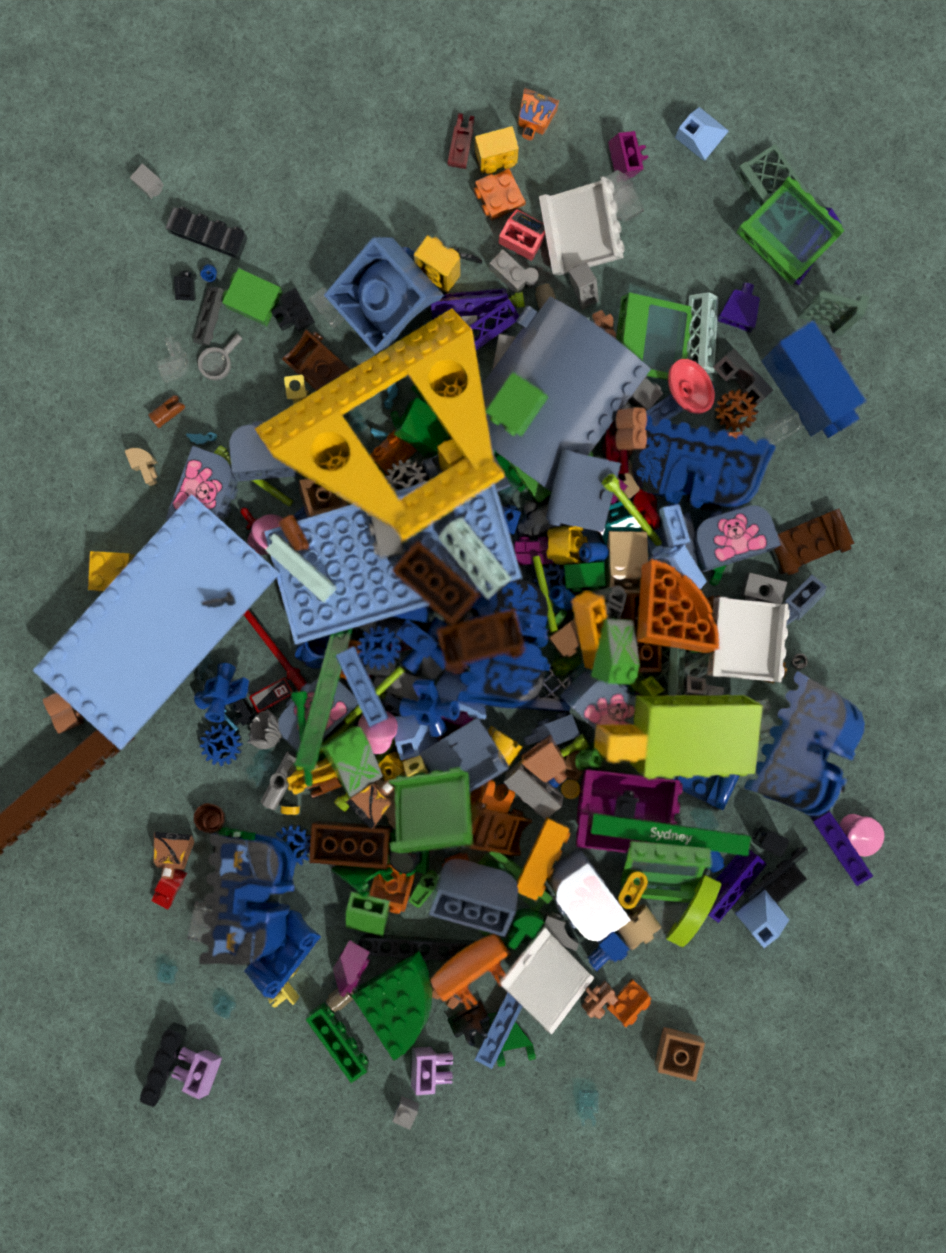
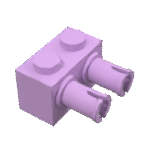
M183 1047L180 1051L183 1055H179L178 1058L192 1064L190 1071L177 1065L173 1070L175 1074L172 1073L171 1077L185 1083L182 1092L197 1099L203 1098L210 1093L222 1057L208 1050L196 1053Z
M432 1047L412 1048L411 1087L416 1095L435 1094V1085L452 1084V1080H450L453 1079L451 1071L436 1072V1066L453 1065V1061H451L453 1060L452 1052L435 1053Z

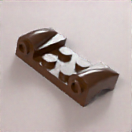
M305 330L297 345L282 360L297 374L303 375L304 380L317 391L352 369L322 342L324 338L316 331L311 333Z
M838 508L777 534L781 545L773 549L772 552L775 556L779 573H787L789 576L799 572L798 568L802 565L838 550L841 553L852 549L851 545L855 543Z
M515 608L437 629L447 671L453 674L463 672L464 668L467 667V663L505 653L506 656H511L512 659L523 656L522 653L526 651Z
M476 801L475 804H470L472 844L465 846L472 849L521 856L520 837L523 830L532 823V819L523 816L524 812L517 809H512V812L503 813L487 809V804Z

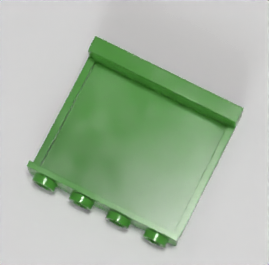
M460 767L449 768V771L445 772L443 770H433L431 774L418 773L412 777L400 775L396 776V779L389 780V783L393 784L395 788L396 842L391 843V851L407 853L472 844L469 774L461 770Z

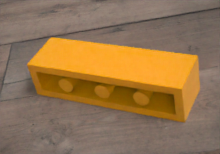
M585 591L574 598L572 603L584 665L593 670L604 619H607L603 597Z
M546 817L518 877V893L533 900H537L538 896L542 897L546 888L544 883L546 879L551 878L554 871L552 866L561 857V846L563 843L566 844L571 833L568 832V826Z

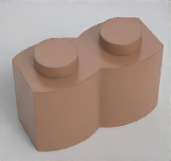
M629 408L617 411L616 425L618 431L616 434V445L619 450L645 449L647 442L645 431L647 415L645 409Z
M58 693L42 699L58 734L84 723V717Z

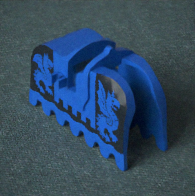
M646 414L645 449L635 450L632 465L633 478L640 489L653 495L666 497L668 506L677 505L683 495L691 494V503L694 508H699L704 503L709 504V502L725 507H740L751 501L756 495L776 448L773 444H769L768 439H759L755 444L754 441L749 440L744 434L739 435L735 439V437L729 436L728 432L724 430L719 431L716 435V433L710 432L705 426H701L697 430L690 428V425L686 422H682L679 426L676 424L671 425V421L667 418H663L657 426H653L652 417Z
M517 579L499 588L488 599L481 590L477 591L481 594V598H478L471 607L478 611L479 615L471 617L469 620L515 608L526 651L522 653L523 656L512 659L511 656H506L505 653L467 663L470 667V672H464L460 676V681L467 685V690L458 693V702L516 708L534 698L542 688L544 671L550 670L548 660L541 656V650L539 649L548 643L547 629H545L548 617L547 599L534 584Z
M796 672L794 682L798 684L799 688L796 691L790 690L786 693V700L791 705L789 708H782L778 711L777 715L782 720V725L771 727L769 733L774 738L773 744H764L761 751L766 756V760L764 762H756L755 772L758 774V778L756 780H747L744 788L762 794L767 799L785 804L807 815L815 816L825 813L835 804L842 785L844 786L847 781L842 778L843 771L839 766L826 761L830 752L853 761L856 754L854 750L864 733L865 722L862 712L855 704L804 674Z

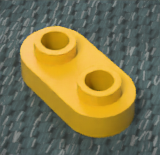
M636 871L628 876L618 894V902L623 908L631 909L637 905L648 884L645 874ZM635 878L640 879L639 885L634 884ZM626 895H630L631 900L629 902H625L624 897Z

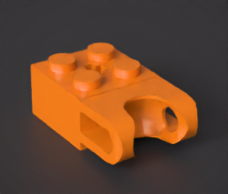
M492 779L485 783V787L483 784L471 792L470 804H475L476 801L487 804V809L508 813L515 796V792L508 789L506 784L498 785L495 790V782Z

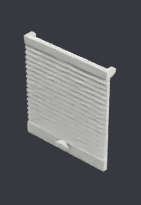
M543 927L499 984L547 1032L553 1034L594 977Z

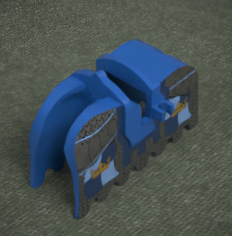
M212 833L210 835V842L218 848V851L209 855L208 862L215 866L216 872L207 875L206 880L209 885L214 887V892L208 893L205 896V902L213 910L203 916V922L209 925L211 930L204 933L201 937L202 943L209 947V951L200 955L199 963L246 965L275 952L284 941L286 935V915L289 914L290 906L276 901L267 902L269 893L279 895L294 891V855L289 845L277 837L256 834L255 840H245Z

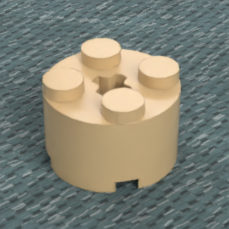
M641 904L630 910L628 916L631 920L617 931L630 950H633L641 942L649 943L654 938L653 933L660 930L661 925L645 904Z

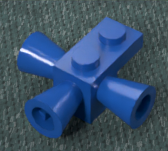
M435 616L428 632L425 633L407 619L396 633V636L415 650L400 663L416 674L423 658L428 659L431 656L438 666L444 670L446 667L443 652L438 647L440 643L436 640L439 639L437 629L448 625Z
M218 664L217 676L207 680L204 691H198L194 696V701L198 708L202 710L208 708L205 717L209 721L223 722L225 719V705L245 698L248 693L249 680L245 677L231 682L236 672V667L232 664Z
M415 680L413 687L419 700L403 698L399 707L400 714L403 717L414 715L418 725H428L432 737L444 735L448 730V726L441 716L456 720L460 713L459 703L456 700L442 703L433 680Z

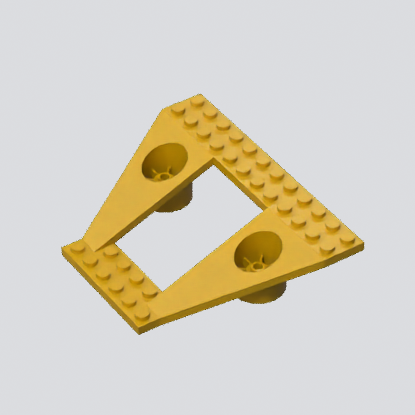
M453 308L255 428L256 433L274 458L318 483L327 491L335 493L389 525L396 531L402 541L505 477L503 471L493 459L472 329ZM408 375L461 450L465 459L399 500L342 415Z

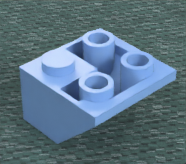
M699 107L682 123L675 138L705 161L729 130Z
M402 715L395 716L398 723L395 743L401 760L419 756L422 751L438 742L437 737L430 735L429 726L418 725L414 715L407 717Z
M765 889L735 912L736 916L763 948L780 936L789 921L788 917Z

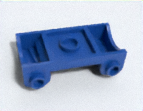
M729 774L728 777L718 775L701 777L700 775H693L692 778L675 776L671 779L680 780V783L683 785L682 791L724 810L739 776L736 774Z
M290 910L289 914L286 915V935L282 945L275 952L250 963L244 972L264 997L274 999L321 938V935L303 920L300 912Z

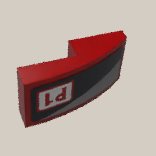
M284 677L249 696V699L256 712L260 713L291 696L293 691Z

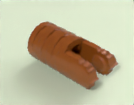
M174 395L148 414V416L158 428H161L183 411L185 406L179 402L178 396Z
M294 515L287 516L278 523L295 551L309 548L310 545Z
M335 776L329 780L312 784V786L307 788L310 789L320 785L319 788L310 793L312 798L342 787V784L338 777L336 778Z

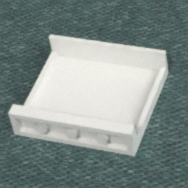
M601 177V181L552 196L546 194L539 196L553 274L559 276L567 274L575 266L587 263L589 267L623 258L625 249L622 240H620L621 226L616 217L618 208L613 200L614 185L610 179Z
M724 597L714 598L712 617L714 624H717L719 632V650L709 653L707 675L781 682V678L784 676L783 659L786 656L784 645L785 639L788 636L786 623L790 615L788 604L736 600Z

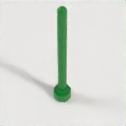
M307 691L291 693V699L297 708L300 743L306 725L304 704L306 699H308ZM303 768L305 785L310 787L313 784L312 770Z

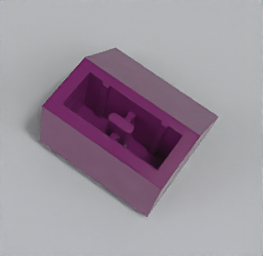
M350 940L333 967L338 990L342 997L347 992L351 993L361 978V973L370 961L367 959L370 952Z

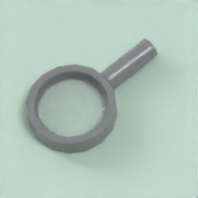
M238 334L223 349L211 347L201 353L198 358V367L204 377L217 381L228 375L231 370V360L228 354L242 340Z

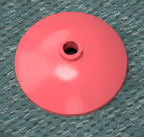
M680 359L673 363L668 373V384L675 401L683 409L693 414H703L711 409L715 399V392L707 372L698 363L690 359Z

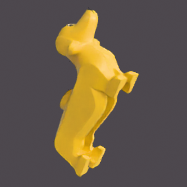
M327 758L318 761L315 770H312L313 784L329 780L335 776L337 778ZM296 770L290 777H287L289 783L288 790H292L294 795L303 792L304 788L308 787L305 785L303 770Z

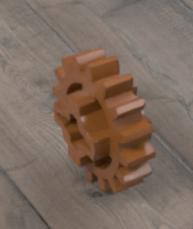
M738 389L736 393L730 390L728 394L725 393L722 396L723 399L717 402L720 406L715 408V411L720 412V414L716 418L722 419L720 425L725 423L726 430L732 427L733 432H736L738 428L740 431H743L745 426L749 428L752 425L751 422L756 421L757 418L753 415H757L759 412L754 409L758 403H752L754 396L747 397L748 391L741 394V389ZM733 399L732 404L726 405L729 400ZM748 416L745 421L740 422L742 417Z

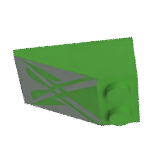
M604 619L591 677L607 684H635L638 675L639 658L634 621Z
M353 726L321 746L349 797H352L383 777L371 746L360 727Z

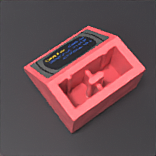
M516 209L507 220L499 235V244L533 261L546 236L544 223Z

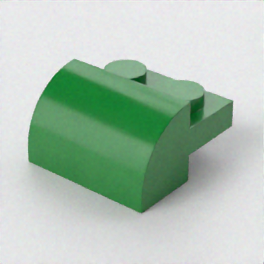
M524 908L515 912L512 918L513 924L507 930L508 946L515 950L526 934L533 938L544 923L542 914L531 908Z

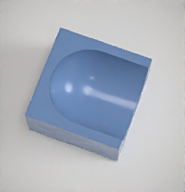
M393 237L372 238L324 294L375 354L396 343L400 332L417 314L444 296Z

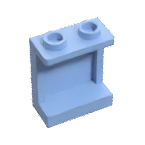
M680 505L659 509L660 527L654 531L662 540L660 546L672 547L689 543L690 539ZM647 535L648 552L650 556L652 554V550L659 546H656Z

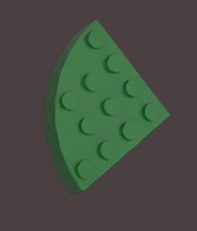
M420 952L415 953L361 984L351 995L393 1061L405 1054L415 1043L428 1021L432 1007L433 993L428 977L429 972Z

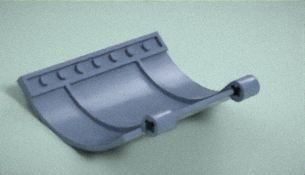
M550 296L539 312L528 305L522 311L516 322L523 328L482 384L485 409L487 410L511 373L514 372L549 397L522 437L517 434L515 436L510 435L504 430L506 426L501 423L497 426L489 420L490 415L486 413L492 449L552 492L562 449L588 456L616 418L617 411L624 407L651 368L592 321Z

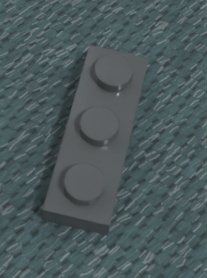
M219 287L207 288L193 343L210 345L225 290Z

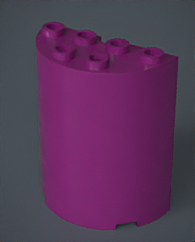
M585 769L578 800L576 846L628 853L631 841L654 843L592 834L593 813L614 815L617 792L629 789L635 791V794L639 797L634 819L678 825L674 817L680 811L678 794H682V783H680V780L657 777L655 779H647L640 775Z

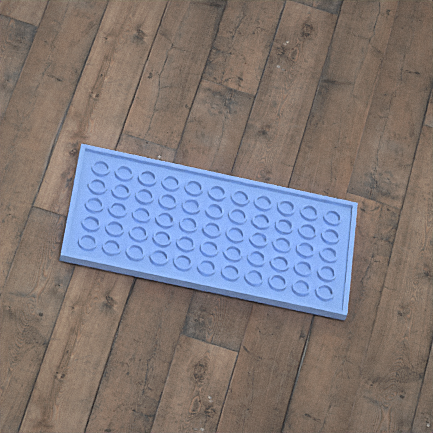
M427 482L404 488L394 493L400 500ZM495 483L404 541L401 539L404 552L402 556L380 560L379 555H375L373 543H376L375 535L371 536L369 528L372 518L353 504L297 521L310 545L308 549L297 552L338 588L326 602H322L271 556L274 568L280 573L277 580L294 643H304L429 606L426 601L391 571L417 540L423 543L476 591H480L438 538L450 523L461 517L510 576V581L521 579L522 576ZM281 527L264 531L268 547L273 542L270 539L273 534L281 536L290 544ZM448 533L446 537L451 543H454L453 537ZM460 549L461 556L466 558V553ZM472 565L474 572L479 574L478 568ZM485 580L486 587H492L491 584Z
M191 494L33 671L121 750L280 573ZM227 592H231L236 602L231 606L227 605L226 602L224 605L215 608H207V606H202L201 604L202 601L227 597Z

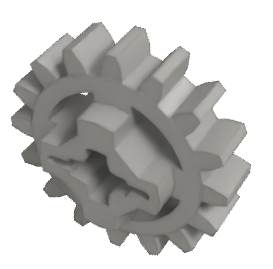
M407 459L406 464H403L401 460H399L398 466L393 463V470L387 469V473L390 476H385V480L389 482L388 484L394 492L398 491L397 489H404L414 486V484L427 482L423 480L426 478V473H421L423 467L417 468V462L411 465L409 459ZM406 469L412 470L415 473H410ZM400 472L398 477L394 478L395 474ZM404 478H407L408 484L404 483Z

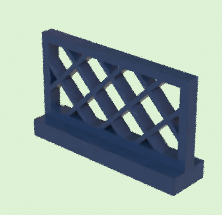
M550 664V675L543 680V686L549 694L544 698L536 695L524 705L516 708L569 713L570 705L564 699H558L554 692L561 686L566 690L571 685L573 666ZM559 670H568V678L563 682L555 675ZM553 676L560 685L551 691L545 682Z

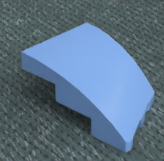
M445 671L435 687L442 703L457 701L458 693L467 690V685L460 681L461 674ZM458 702L460 711H467L469 717L486 719V705Z

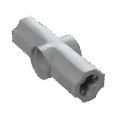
M287 751L276 773L271 776L270 784L260 801L265 807L272 810L277 809L289 785L287 777H290L297 770L295 766L297 754ZM280 776H282L284 779L283 785H281L279 782Z

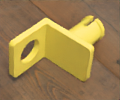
M303 375L284 377L287 399L293 400V405L307 397L308 391L305 389ZM292 380L300 382L301 387L298 391L291 390L289 384Z
M420 755L403 761L407 777H412L418 773L429 774Z
M299 967L295 970L292 976L296 974V972L299 970ZM287 981L274 999L268 998L270 1004L274 1001L275 1003L271 1006L276 1008L286 999L294 1005L300 996Z

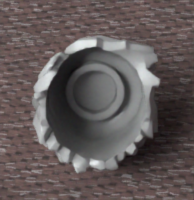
M269 710L260 712L258 716L256 715L250 724L251 730L248 734L250 739L247 743L259 749L274 747L277 742H280L279 739L282 736L279 730L278 719Z

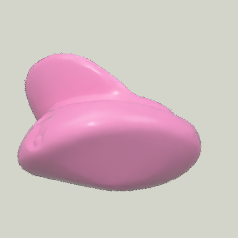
M268 514L257 519L253 523L248 536V545L259 555L268 554L266 551L268 544L264 531L280 527L278 523L284 518Z
M386 711L388 719L369 727L364 714L358 721V727L362 729L374 754L386 752L392 743V739L397 734V720L388 711Z
M849 814L840 822V827L860 856L873 855L881 848L884 842V830L875 819L869 816L862 817L857 814Z

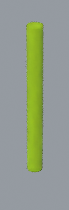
M535 556L532 559L539 588L547 599V620L550 632H555L558 628L551 600L549 599L540 556Z
M398 666L375 688L378 696L405 672L401 666ZM359 704L344 718L347 724H350L362 712Z

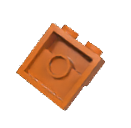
M510 169L494 176L490 174L475 181V188H473L477 199H481L483 203L481 206L485 216L489 215L491 221L526 204Z
M389 865L388 867L393 869L391 875L394 879L386 882L380 874L375 876L369 896L390 901L389 912L400 914L401 911L405 912L415 874L409 877L404 873L400 875L392 865Z

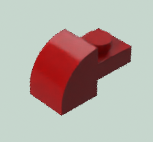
M640 489L634 497V506L651 528L655 530L660 527V516L655 511L657 500L652 493H647Z
M175 869L173 879L161 877L151 901L169 910L187 873L181 869Z

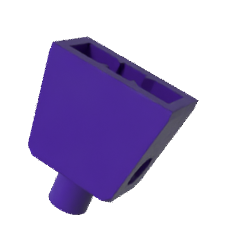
M743 283L741 291L734 289L717 321L751 333L756 326L760 301L759 297L752 295L754 285Z

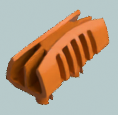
M489 935L457 953L436 972L430 981L440 999L448 1001L454 995H459L466 1009L469 1010L472 1008L469 1000L473 1005L478 1003L468 989L469 985L486 972H491L499 984L501 977L503 978L506 975L500 966L501 961L510 956L511 953L499 935Z

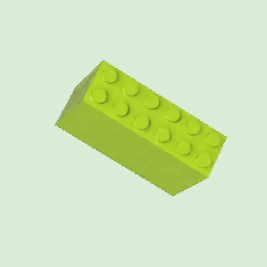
M746 695L636 696L633 724L648 735L646 759H638L637 762L630 761V764L647 779H655L656 776L671 779L675 776L692 778L693 775H700L701 777H711V775L728 777L729 774H736L738 776L755 774L762 705Z

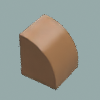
M578 750L565 756L567 767L563 770L567 778L578 781L583 772L575 764V757L580 752Z

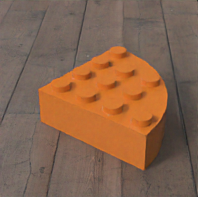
M652 559L643 564L641 570L637 641L702 653H711L719 650V632L711 614L713 611L702 591L695 583L666 563Z

